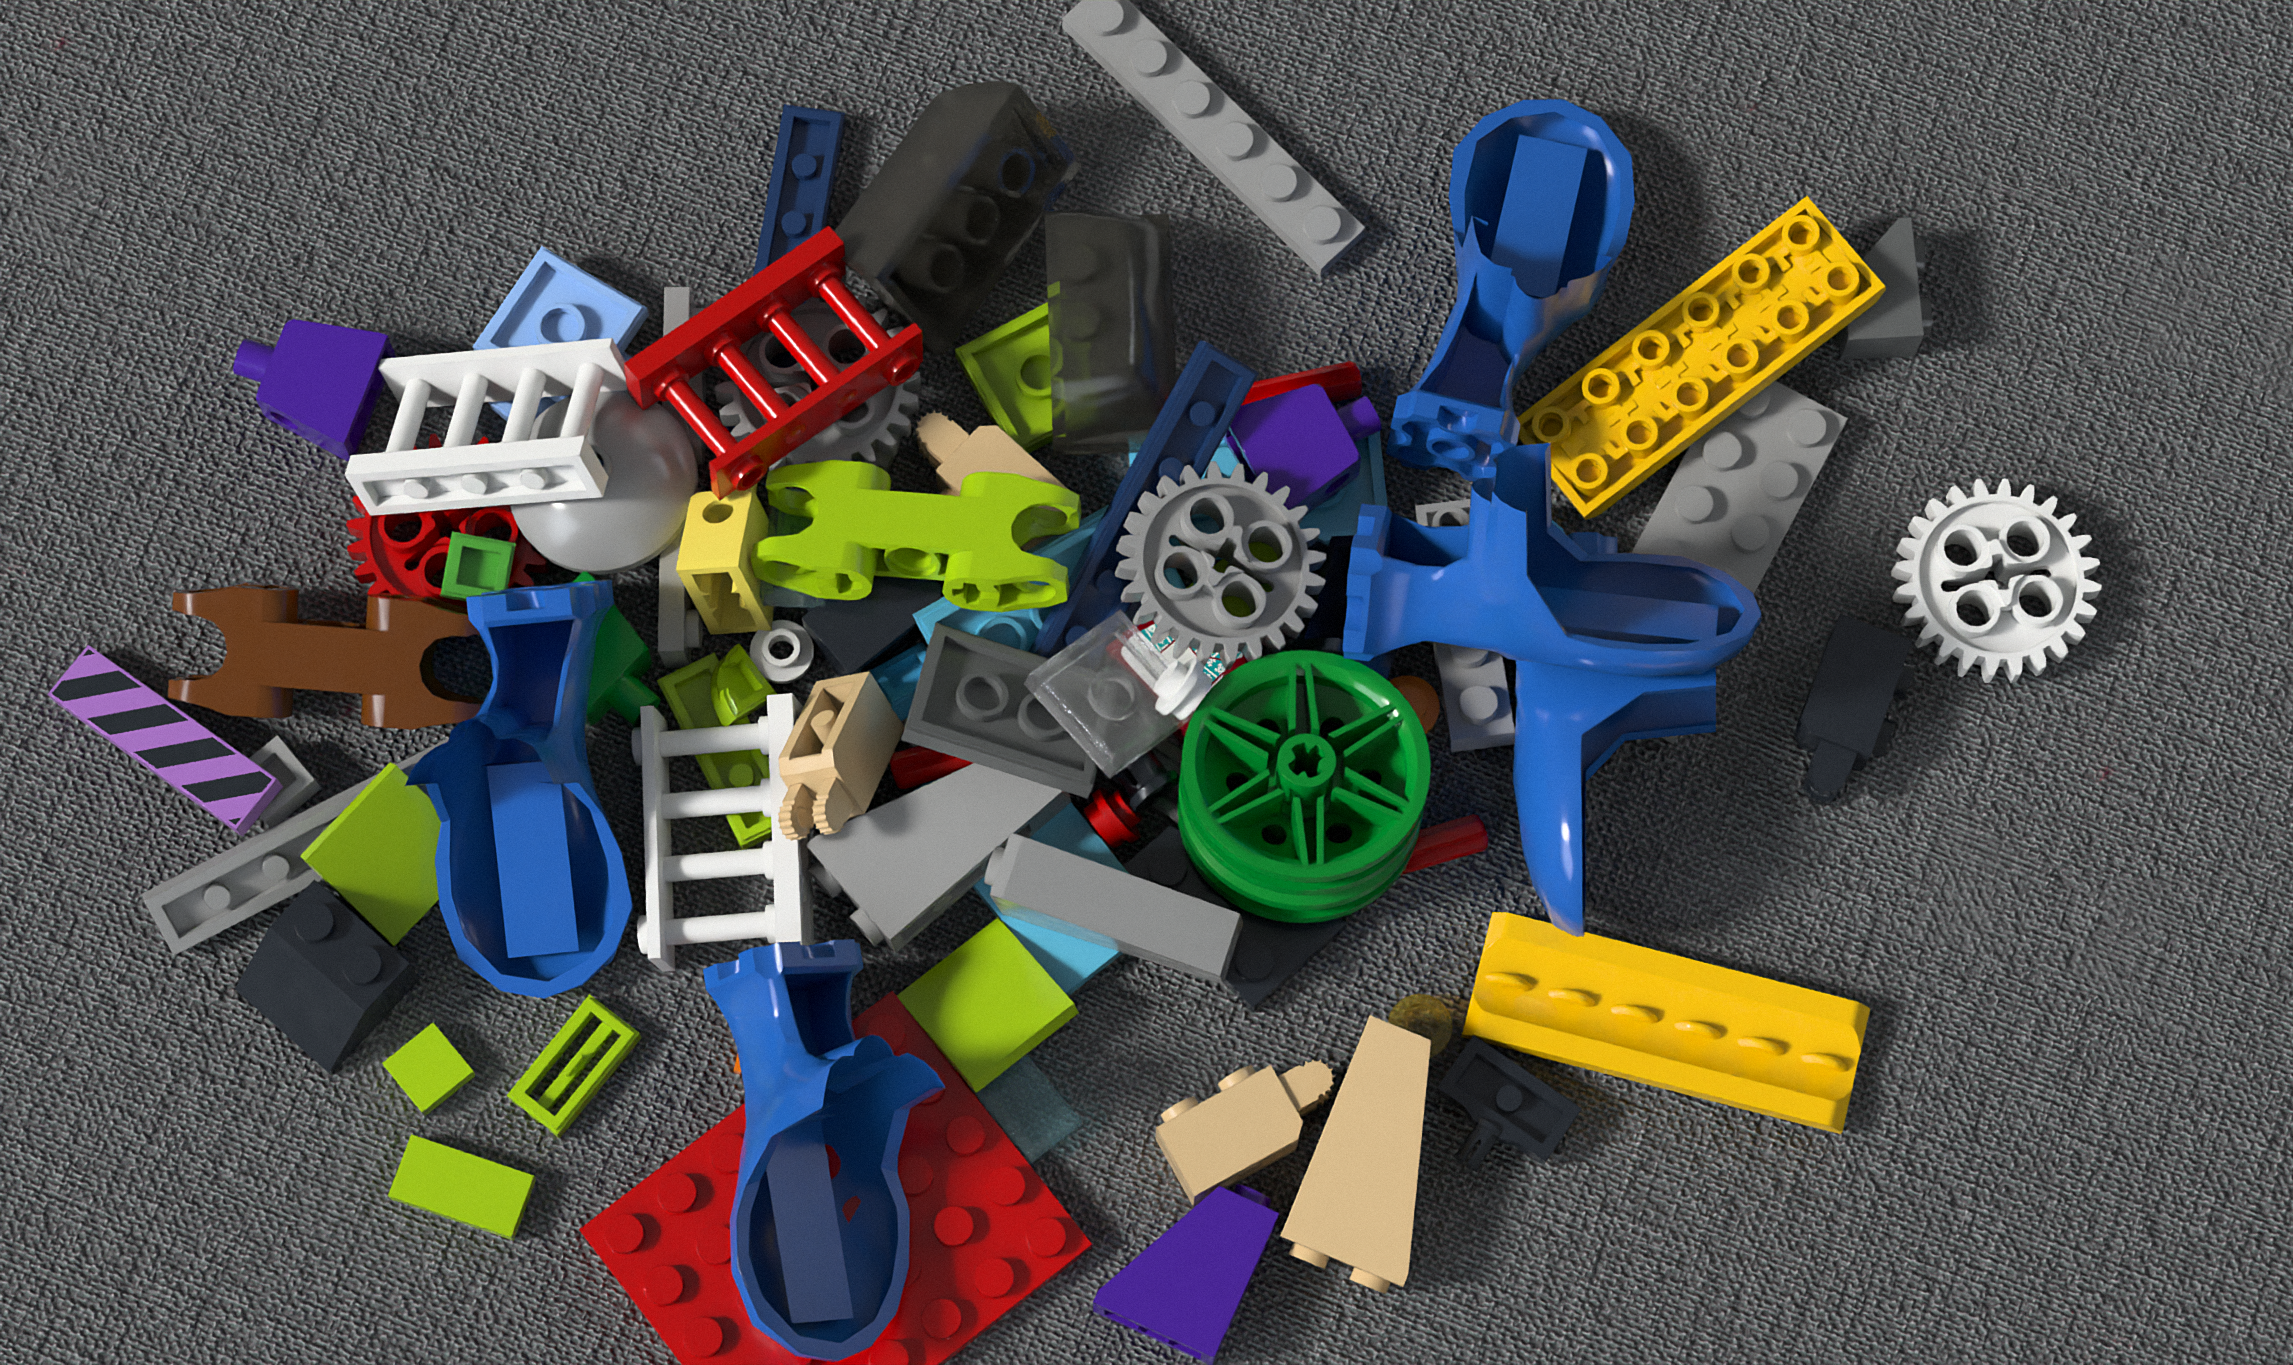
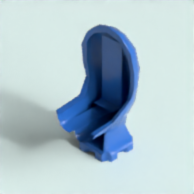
M1564 99L1522 100L1486 115L1454 148L1448 196L1454 233L1458 281L1457 300L1443 329L1434 354L1421 378L1408 393L1397 396L1386 454L1397 458L1402 466L1424 471L1432 467H1444L1458 472L1464 480L1473 482L1481 478H1496L1499 453L1509 447L1516 446L1521 426L1514 414L1512 389L1531 362L1548 345L1558 338L1571 324L1591 312L1605 291L1608 273L1626 244L1635 203L1632 155L1602 117Z
M1551 443L1509 447L1499 453L1496 478L1474 480L1471 486L1468 525L1423 526L1392 513L1388 506L1361 504L1357 534L1354 535L1351 545L1347 577V612L1343 652L1344 659L1370 661L1373 657L1403 646L1423 641H1432L1493 651L1511 660L1543 663L1627 677L1702 674L1736 657L1749 643L1761 622L1762 614L1753 592L1725 571L1683 556L1638 553L1589 555L1552 523ZM1595 634L1596 638L1589 637L1588 635Z
M1572 532L1568 535L1570 539L1589 555L1618 553L1617 537L1603 536L1598 532ZM1595 634L1588 635L1589 637L1596 638ZM1516 660L1515 692L1517 707L1513 784L1522 848L1533 887L1552 924L1556 928L1576 937H1584L1586 782L1625 741L1716 732V667L1702 674L1627 677Z
M612 580L487 591L481 593V595L466 597L468 619L479 631L491 656L492 686L476 716L460 722L450 732L448 742L435 747L422 756L411 770L405 785H426L431 802L441 822L435 855L439 905L457 956L462 962L503 992L544 999L582 987L613 961L634 910L622 853L595 790L587 760L585 741L586 710L593 671L596 635L605 615L614 604Z

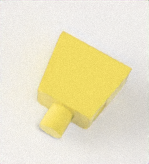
M757 484L745 491H737L736 489L720 501L712 491L697 492L690 498L676 571L711 635L757 632L758 630L772 631L775 585L754 577L751 563L753 544L768 537H776V533L756 495Z

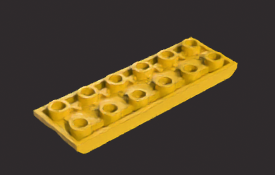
M1806 196L1517 417L1521 425L1518 439L1523 445L1551 443L1552 480L1585 520L1594 518L1615 504L1867 311L1886 291V286L1809 197Z
M1492 912L1461 1037L1471 1039L1474 1035L1487 1044L1842 1134L1870 1008L1850 999L1585 932L1584 937H1576L1556 928L1548 922L1507 912Z

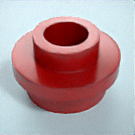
M1100 787L1092 794L1094 801L1084 808V811L1091 824L1109 845L1117 849L1125 841L1133 844L1141 838L1136 824L1142 820L1140 812L1135 813L1129 806L1130 799L1121 790L1118 789L1111 795L1107 790Z

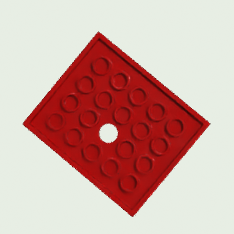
M893 991L851 1021L856 1040L869 1035L880 1036L890 1045L893 1055L901 1056L910 1053L923 1060L937 1073L946 1087L910 1108L898 1154V1176L910 1210L909 1269L896 1315L871 1347L837 1362L795 1356L752 1325L731 1272L730 1217L737 1188L740 1155L746 1129L744 1103L579 1229L681 1365H943L1092 1249V1243ZM825 1144V1149L829 1156V1171L832 1180L840 1171L841 1160L833 1147ZM857 1196L850 1198L842 1208L848 1224L861 1203Z

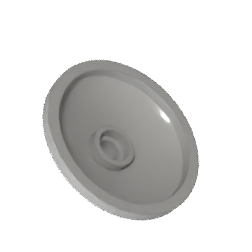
M627 390L599 392L587 440L597 458L604 461L603 468L609 477L604 496L510 504L512 514L521 532L542 556L563 568L597 575L613 574L636 568L664 551L683 530L690 498L697 493L698 467L693 447L685 431L671 413L657 402L643 411L630 397ZM571 396L550 406L534 420L529 440L560 437Z

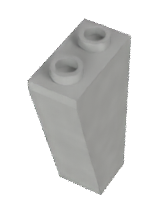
M973 763L843 823L844 828H841V832L827 835L821 833L815 836L806 844L812 859L815 861L807 870L832 899L842 892L857 910L849 917L874 946L884 939L897 953L985 876L993 850L996 846L1006 848L1010 833L1030 838L1071 803L1070 795L1068 792Z
M1010 833L1006 848L995 847L985 874L984 883L992 886L990 896L1003 915L1220 984H1224L1243 926L1240 913L1014 833Z

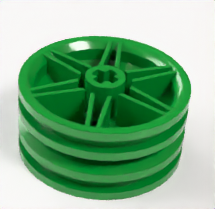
M1304 650L1280 652L1254 659L1228 673L1209 690L1199 703L1189 722L1184 738L1177 798V816L1183 844L1195 868L1215 891L1231 903L1255 915L1289 923L1323 922L1349 915L1366 907L1383 895L1401 876L1410 861L1419 836L1431 775L1429 746L1421 722L1410 703L1387 679L1359 662L1344 659L1343 656ZM1329 721L1343 726L1329 733L1327 741L1320 736L1321 727ZM1265 722L1271 723L1278 729L1280 734L1259 725ZM1293 771H1302L1299 775L1293 773ZM1309 773L1316 774V776L1312 778H1308L1307 775ZM1362 774H1376L1380 778V785L1365 778ZM1234 776L1247 780L1245 784L1232 792L1226 785L1228 778ZM1339 827H1344L1351 833V838L1343 843H1333L1327 838L1337 831ZM1264 830H1267L1270 834L1285 842L1279 845H1272L1264 841L1261 834Z

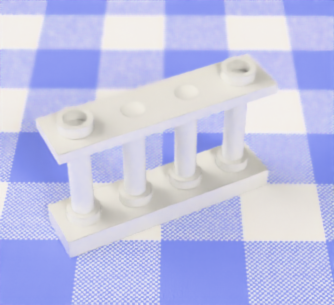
M612 338L381 359L378 369L399 402V410L386 452L351 455L345 476L370 516L603 497L609 477L589 444L587 435L599 392L627 390L624 369L625 360ZM572 395L560 437L529 440L540 399L542 397ZM513 400L502 441L499 443L471 445L483 403ZM456 405L444 446L441 448L413 450L425 409L427 407Z
M792 693L767 695L768 716H760L758 723L668 731V721L654 706L640 707L641 727L633 728L632 752L635 764L642 766L646 915L638 917L637 937L641 953L648 954V959L662 972L675 971L674 945L767 937L769 943L800 941L801 945L814 944L812 876L807 870L811 867V855L806 847V844L810 841V834H807V838L790 841V839H786L785 835H782L778 822L779 807L783 806L782 801L788 791L787 786L780 777L778 758L803 709V706ZM761 749L763 755L769 754L770 778L762 779L759 786L670 793L669 757ZM763 811L765 817H771L772 841H765L763 848L672 856L671 819ZM765 874L767 880H774V904L766 905L763 912L674 919L673 882Z

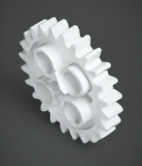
M1976 479L1968 499L1956 485L1952 486L1946 495L1948 508L1934 498L1929 500L1924 509L1929 520L1914 516L1907 529L1916 539L1902 538L1896 549V552L1908 560L1896 562L1891 571V576L1908 583L1896 589L1893 595V602L1912 604V607L1904 614L1900 622L1902 626L1921 624L1923 630L1915 642L1917 648L1926 646L1933 641L1940 646L1935 657V664L1940 665L1951 655L1959 658L1958 676L1964 677L1972 664L1981 665L1984 683H1990L1998 667L2004 668L2006 676L2011 683L2016 682L2022 673L2023 663L2036 676L2041 675L2047 666L2045 654L2057 663L2062 662L2068 654L2064 641L2078 645L2086 634L2077 622L2090 623L2096 615L2097 610L2083 600L2095 599L2101 591L2102 585L2084 579V577L2093 574L2100 565V562L2096 558L2080 556V553L2086 549L2092 538L2090 535L2075 537L2070 535L2069 530L2077 519L2075 513L2066 515L2059 520L2052 515L2058 500L2055 496L2046 500L2041 506L2033 503L2034 485L2029 484L2023 490L2020 497L2011 496L2008 479H2002L1995 494H1989L1982 479ZM2019 535L2027 538L2033 544L2035 555L2022 557L2015 554L2007 544V537ZM1959 544L1965 547L1973 557V564L1959 566L1952 563L1945 554L1944 546ZM2047 569L2050 571L2051 577L2047 578L2043 575L2029 574L2034 570ZM1988 571H1994L1997 581L2009 580L2004 590L1998 589L1995 580L1983 581ZM1945 583L1950 586L1963 587L1957 591L1945 592L1942 590L1941 584ZM2033 595L2040 598L2047 608V616L2033 617L2028 615L2021 608L2019 597ZM1971 604L1978 607L1984 614L1986 624L1970 626L1964 623L1958 616L1956 606Z

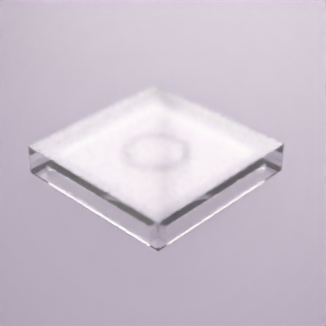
M1121 609L1029 673L1024 682L1029 691L1109 779L1190 721L1196 710L1195 708L1186 718L1180 720L1171 712L1167 715H1162L1155 709L1159 695L1153 691L1154 686L1171 664Z

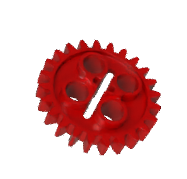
M436 433L430 434L429 449L441 448L442 445ZM483 437L477 445L490 444L489 439ZM353 496L352 501L355 508L365 515V518H355L347 521L346 526L350 534L362 539L348 545L347 551L352 560L365 561L354 570V573L360 584L374 582L367 594L431 596L447 603L467 608V601L440 597L441 588L431 585L433 575L438 570L446 567L450 538L446 536L442 538L440 532L447 527L454 532L461 531L463 534L482 537L487 530L493 527H504L512 531L507 542L516 543L508 589L535 586L529 573L549 572L550 568L547 560L538 554L537 550L525 538L515 521L510 505L491 506L481 509L482 507L370 516L359 497ZM404 521H415L422 525L420 533L409 542H397L391 539L393 530ZM420 560L419 566L415 570L409 571L406 569L408 563Z

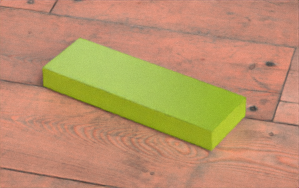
M715 653L657 680L658 686L680 730L723 726L714 710L710 693L712 673L719 662ZM746 716L732 725L751 723ZM761 749L694 755L711 790L759 786L762 779L770 778L769 758L767 755L762 754ZM763 811L724 814L741 850H746L772 837L771 817H765Z

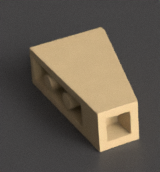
M1370 1015L1293 1203L1281 1237L1293 1242L1288 1253L1289 1255L1323 1269L1326 1268L1329 1258L1354 1267L1350 1280L1386 1294L1390 1283L1403 1287L1409 1272L1431 1040Z

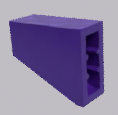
M1236 1184L1233 1192L1218 1186L1098 1290L1093 1301V1312L1208 1365H1213L1278 1223L1279 1213L1269 1209L1272 1200L1264 1194L1243 1185Z

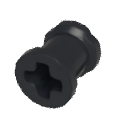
M1137 727L1114 741L1101 753L1099 766L1102 770L1110 769L1131 796L1129 806L1135 813L1146 810L1165 797L1178 785L1180 779L1175 770H1166L1148 746L1146 740L1149 736L1143 727Z

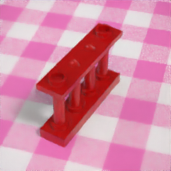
M827 226L624 363L627 391L636 404L644 411L659 400L663 402L669 400L717 456L709 462L712 492L719 501L736 489L737 491H745L753 487L763 478L767 468L888 385L898 386L906 382L916 373L920 363L923 362V334L915 322L891 338L841 281L842 276L846 274L844 242L830 226ZM811 297H822L870 353L840 372L790 315L792 310ZM761 331H771L819 386V388L791 407L788 406L740 350L743 343ZM709 366H721L768 421V423L740 442L734 438L688 384L691 378Z

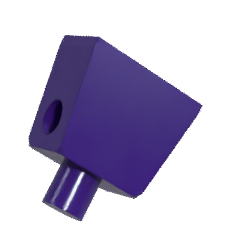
M292 319L285 323L275 348L247 338L244 339L237 351L233 372L236 375L261 383L257 391L256 401L265 417L341 459L349 461L351 455L357 454L386 382L378 369L381 359L395 358L396 355L388 335Z
M1312 384L1242 405L1227 430L1224 440L1236 462L1243 464L1244 476L1248 483L1253 484L1263 471L1268 473L1265 491L1273 495L1279 489L1285 486L1289 487L1290 492L1284 506L1291 510L1306 505L1308 508L1307 515L1358 477L1361 456L1354 443L1381 431L1382 426L1375 408L1366 396L1335 410L1323 387L1320 384Z

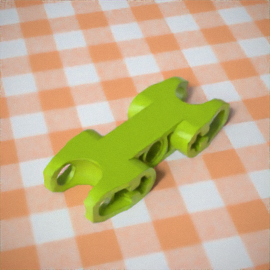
M842 460L787 465L768 471L765 487L768 492L769 505L778 508L784 513L812 520L813 523L799 534L768 537L753 544L751 563L754 577L767 583L802 592L816 598L858 600L871 593L874 575L944 581L942 592L945 598L952 604L964 609L990 612H1009L1049 607L1068 600L1070 588L1068 568L1058 564L1053 559L1036 556L1021 550V547L1033 538L1063 535L1079 528L1082 514L1080 495L1066 488L1019 474L986 471L967 475L962 480L959 496L890 491L892 480L889 474L882 468L869 463ZM785 487H799L807 491H792L786 489ZM1051 506L1058 508L1062 511H1051L1038 507ZM773 561H781L794 565L786 566L775 563ZM1028 581H1042L1050 585H1036Z

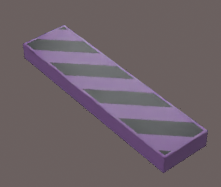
M87 645L48 693V696L63 709L242 837L283 787L277 778L89 645Z

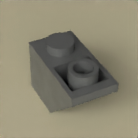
M1908 217L1898 218L1862 258L1886 286V291L1872 307L1837 333L1840 360L1915 356L1924 335L1931 333V303L1928 297H1920L1918 276H1923L1925 273V246L1922 238L1914 239L1912 218Z

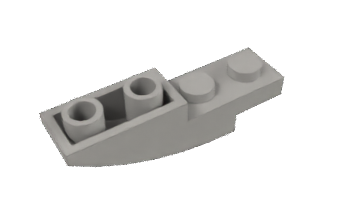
M1470 499L1415 506L1416 521L1418 524L1431 527L1468 525ZM1432 642L1441 705L1445 711L1451 752L1515 744V729L1502 655L1493 651Z

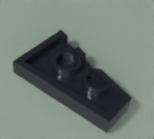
M1171 825L1123 866L1130 875L1240 913L1243 926L1224 983L1251 1013L1347 929L1348 923L1340 918L1313 923H1289L1255 915L1231 903L1215 891L1197 871L1185 849L1180 830Z

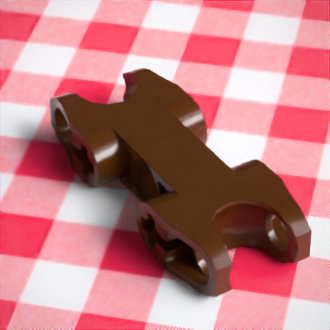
M248 582L229 587L182 589L173 592L172 610L214 622L224 634L227 653L222 667L215 674H193L169 679L168 698L207 707L226 715L287 718L293 715L294 688L362 694L361 724L408 730L433 725L460 723L476 716L484 700H479L477 697L460 695L445 689L435 677L432 663L436 646L445 637L480 635L477 628L468 619L467 608L450 604L431 596L368 594L366 623L298 618L299 588L293 586Z

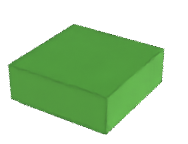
M452 531L440 597L466 601V597L481 595V593L487 591L508 589L516 543Z

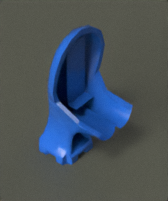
M854 939L832 940L813 945H801L800 941L778 942L768 946L750 948L738 954L739 960L717 963L703 969L706 991L716 1001L735 1040L745 1091L746 1129L740 1155L737 1188L730 1217L731 1272L754 1327L795 1356L837 1362L871 1347L897 1313L909 1269L910 1210L898 1176V1154L910 1108L946 1087L937 1073L923 1060L910 1053L901 1056L893 1055L890 1045L880 1036L869 1035L856 1040L851 1023L850 993L853 978L864 968L859 943H855ZM825 1144L832 1146L841 1160L840 1171L832 1180L829 1170V1156L826 1152ZM857 1196L861 1203L848 1223L842 1208L850 1198Z

